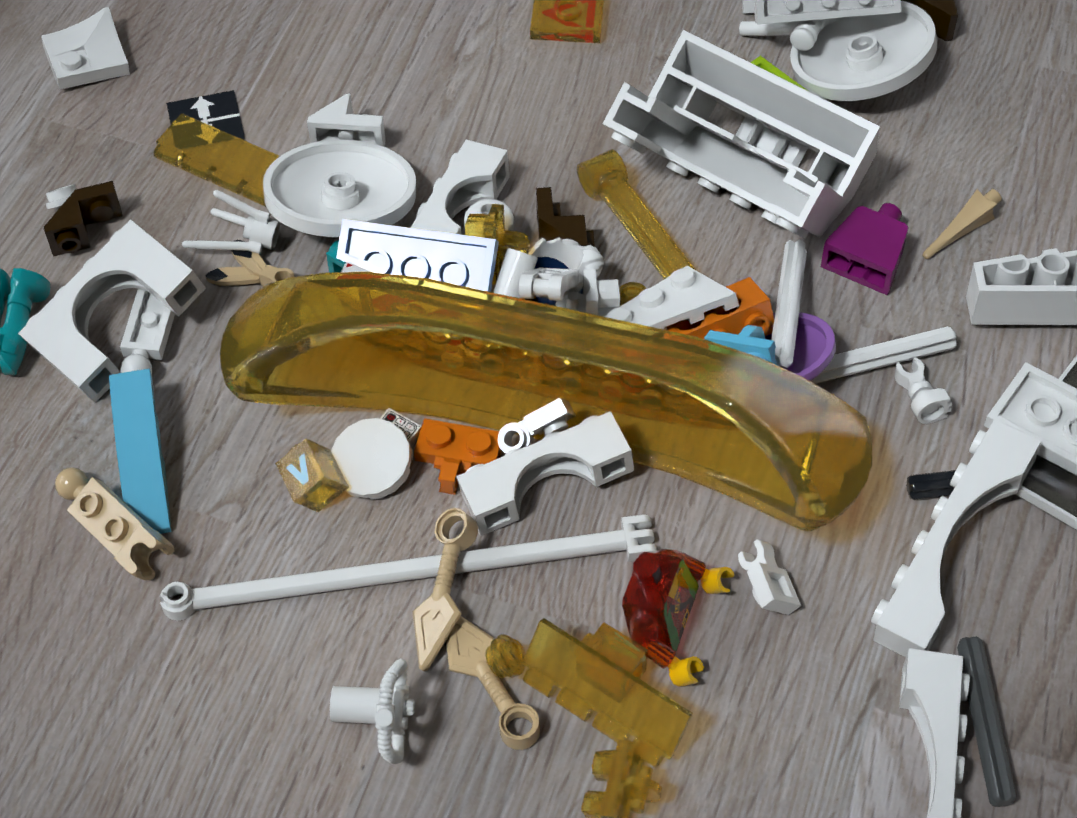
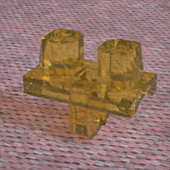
M492 204L489 214H469L465 224V235L496 239L499 242L492 284H496L507 248L528 254L530 252L529 237L522 232L505 230L504 205Z

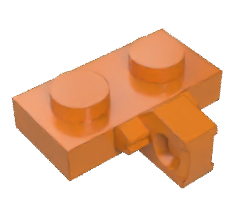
M424 418L414 450L415 461L434 464V468L441 469L438 477L440 482L439 492L456 495L459 485L456 476L465 473L474 465L486 464L500 458L502 451L498 445V434L500 431Z

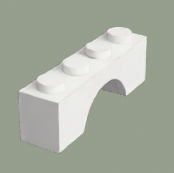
M465 140L459 152L452 155L449 167L443 177H439L436 180L433 193L428 201L420 205L417 217L410 228L462 235L461 226L452 219L461 210L473 205L477 201L497 199L510 178L507 150Z
M609 411L600 416H590L579 425L562 432H552L541 441L527 447L512 449L503 457L489 463L474 465L465 473L456 477L466 506L472 518L477 522L480 536H483L520 520V505L525 493L533 484L547 476L573 474L586 479L595 487H598L633 472L634 465L631 448L614 416Z

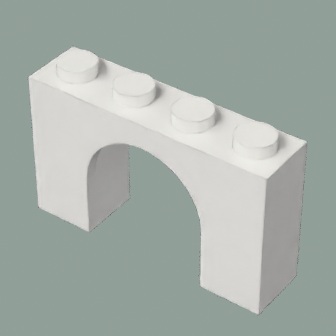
M131 219L112 235L110 241L94 257L86 261L83 268L65 286L61 287L42 310L32 316L26 326L18 333L36 352L94 403L110 388L109 375L120 373V370L109 358L91 344L89 340L88 324L96 306L104 298L116 291L137 288L151 293L179 317L206 289L192 269Z

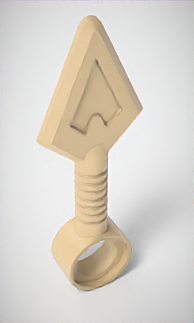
M458 508L446 510L437 519L434 533L436 538L444 544L435 586L433 593L412 611L419 669L422 671L429 669L462 614L450 596L460 551L469 548L474 543L478 535V525L471 516ZM463 520L464 528L456 538L450 539L449 531L456 522Z
M460 616L446 639L449 671L478 677L501 713L499 717V730L502 741L514 750L530 748L537 742L540 736L539 717L531 706L520 703L515 704L494 671L493 667L501 642ZM516 718H525L532 723V728L527 734L516 736L507 730L509 722Z

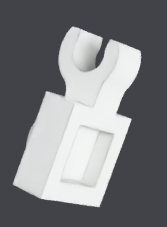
M757 539L754 541L757 548L756 559L753 554L741 551L738 554L739 563L742 568L748 570L747 574L753 586V596L761 608L789 615L801 606L786 569L778 568L772 545L769 542Z

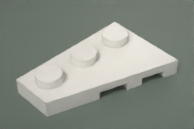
M685 266L674 271L669 277L653 287L643 290L637 297L624 305L611 310L606 316L594 322L593 326L598 338L618 351H622L664 335L669 325L688 320L690 324L704 320V312L719 306H723L724 310L728 311L738 307L739 304L735 292L691 267Z

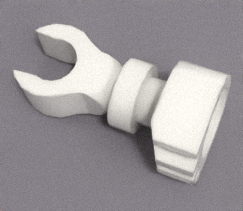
M913 357V373H909L903 370L898 361L895 369V381L908 390V395L912 401L911 409L917 420L922 424H930L947 418V412H951L952 406L950 397L945 389H933L931 384L925 381L923 362Z

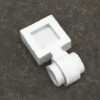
M559 398L525 416V420L519 423H508L503 426L498 434V445L504 453L515 448L527 447L534 443L533 436L536 434L541 435L545 433V435H548L552 432L563 431L568 427L566 421L576 415L569 401ZM518 433L520 441L516 446H513L512 437Z

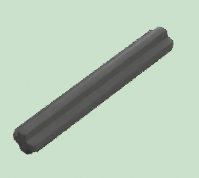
M977 636L965 637L960 639L957 649L959 656H963L962 673L969 674L970 676L967 697L989 802L994 807L1010 806L1016 799V792L983 641Z

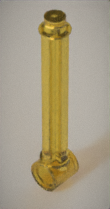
M608 150L577 164V175L585 193L591 198L598 196L604 200L663 279H666L674 271L685 266L696 270L627 182L628 173L626 166L615 150Z

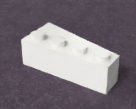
M1054 248L1042 250V254L1034 258L1027 259L1024 255L1020 254L974 262L966 294L971 325H1077V250L1059 253L1058 249Z

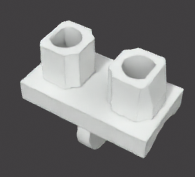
M583 269V294L571 291L564 295L562 301H556L555 312L558 317L565 316L577 320L579 323L586 320V344H598V337L596 336L593 323L606 316L611 310L620 307L618 279L596 280L595 269Z

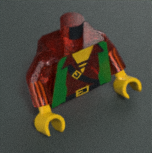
M661 549L656 553L643 552L633 563V573L623 597L622 607L632 647L661 668L668 667L669 676L674 685L687 686L698 683V680L691 673L704 670L703 663L697 657L692 656L679 660L675 656L699 589L697 582L701 580V586L706 593H728L730 589L722 586L720 578L734 577V572L729 567L706 569L704 562L682 551Z

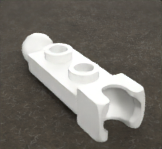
M142 289L137 290L121 342V352L123 357L126 358L121 363L120 373L150 368L152 374V365L148 359L162 360L174 320V312L151 293Z

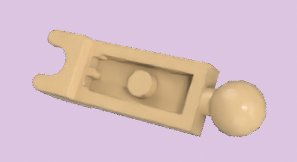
M72 467L63 469L57 475L55 489L58 494L66 500H74L67 511L115 556L114 559L126 571L139 579L153 580L155 571L148 562L150 554L155 550H161L164 554L171 555L174 552V546L158 531L153 530L101 480L92 477L88 481L86 474L82 470Z

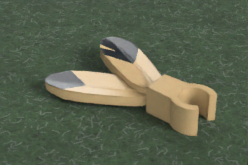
M234 240V242H245L242 240ZM231 250L233 257L242 267H222L206 274L207 281L217 286L248 285L261 282L262 286L274 290L278 295H287L284 282H290L292 285L296 284L292 270L266 265L258 253L244 250Z

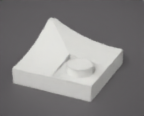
M109 7L101 9L91 17L71 27L41 36L43 48L59 90L130 75L128 61L122 49Z

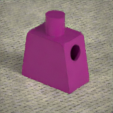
M884 203L878 212L865 206L857 207L825 241L820 267L888 295L903 254L909 229L906 223L899 221L902 217L901 210L891 203Z

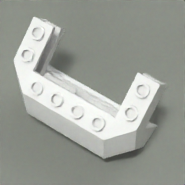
M685 30L682 31L649 96L624 82L603 122L605 126L614 130L611 138L641 154H644L647 148L669 160L666 165L667 168L685 177L689 171L701 176L697 183L715 193H718L720 187L732 193L729 200L748 210L752 204L764 209L761 217L780 227H784L806 239L808 233L820 238L853 198L876 156L880 126ZM717 103L745 116L736 135L708 122ZM809 148L817 152L818 155L809 172L798 168Z

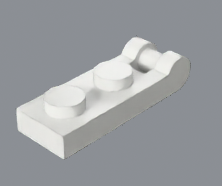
M537 268L522 273L519 281L520 299H534L536 295V297L549 298L552 301H562L564 295H567V290L579 286V270Z

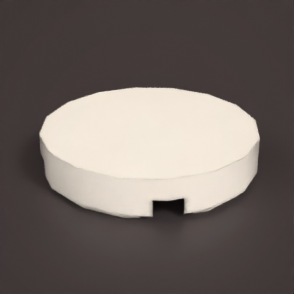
M379 418L363 419L348 426L336 438L330 452V469L336 482L350 496L357 498L369 497L371 500L381 499L395 492L407 480L410 473L411 458L413 460V450L404 432L394 423Z

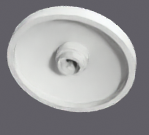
M901 1V13L827 19L811 49L801 51L792 45L790 59L795 79L798 84L809 92L829 100L858 101L888 94L912 82L930 65L937 50L935 26L931 17L923 9L905 1Z
M357 140L319 141L294 148L274 160L266 170L263 178L264 201L268 211L278 221L292 229L311 235L340 237L343 219L383 225H393L401 220L414 205L416 199V176L411 165L402 156L386 147Z

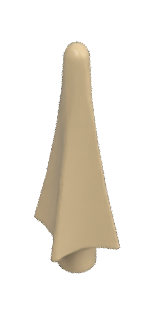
M977 189L949 226L923 252V257L925 259L931 258L955 240L995 219L993 208L1002 200L1000 193L995 189H991L983 196Z

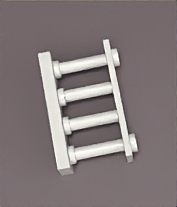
M742 0V10L744 14L755 13V23L760 25L901 13V0Z

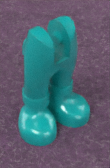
M0 268V327L5 301L8 300L3 327L0 328V367L4 375H16L22 363L27 342L18 333L29 321L32 303L42 302L50 295L51 284L49 280L37 272L23 268H14L11 278L6 271Z

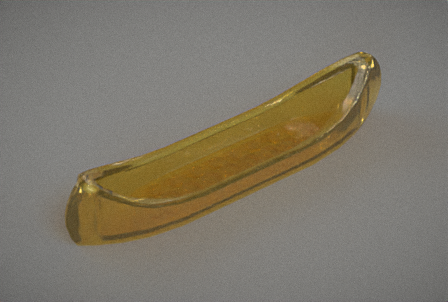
M332 272L292 277L268 283L248 297L230 318L222 336L220 363L223 379L229 390L242 401L273 405L355 408L386 411L390 408L396 412L450 419L500 431L506 424L512 422L519 423L525 420V416L562 398L569 401L576 415L566 421L568 427L564 430L579 425L590 416H600L611 411L631 448L633 462L695 482L807 532H813L831 523L855 503L867 483L873 465L872 436L866 417L804 377L760 357L695 336L428 278L375 272ZM545 433L541 435L536 434L533 438L542 440L546 435Z

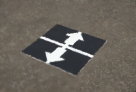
M234 90L167 103L176 153L245 140Z

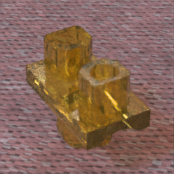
M618 739L616 750L595 751L592 774L597 781L607 782L605 792L588 790L584 794L581 810L586 818H632L633 812L637 814L644 813L646 803H655L661 799L663 789L659 783L652 780L653 768L645 766L644 759L632 751L634 744L631 740Z

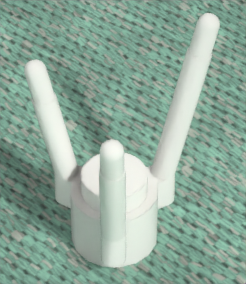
M215 190L213 195L216 198L250 216L244 218L216 208L211 209V214L245 226L243 238L249 239V242L185 240L182 242L184 248L244 250L260 254L263 247L271 250L274 249L279 237L281 222L270 218V213L257 210L230 195Z

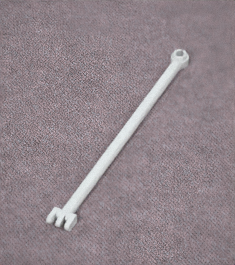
M636 515L621 517L622 530L463 551L459 554L454 574L625 550L628 562L653 559L658 555L656 545L652 544L655 537L653 530L649 529L652 526L650 516ZM442 554L193 589L186 583L172 582L162 590L160 604L165 616L171 620L179 621L190 617L195 611L205 608L437 577ZM183 594V597L179 600H170L175 595Z

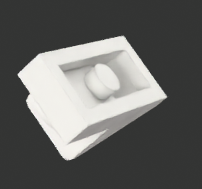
M350 93L343 95L308 117L307 126L310 143L326 140H357L385 147L383 116L353 114Z

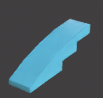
M150 368L109 375L112 416L123 501L153 530L158 531L160 534L172 532L165 462L161 449L159 420L155 408L153 378Z

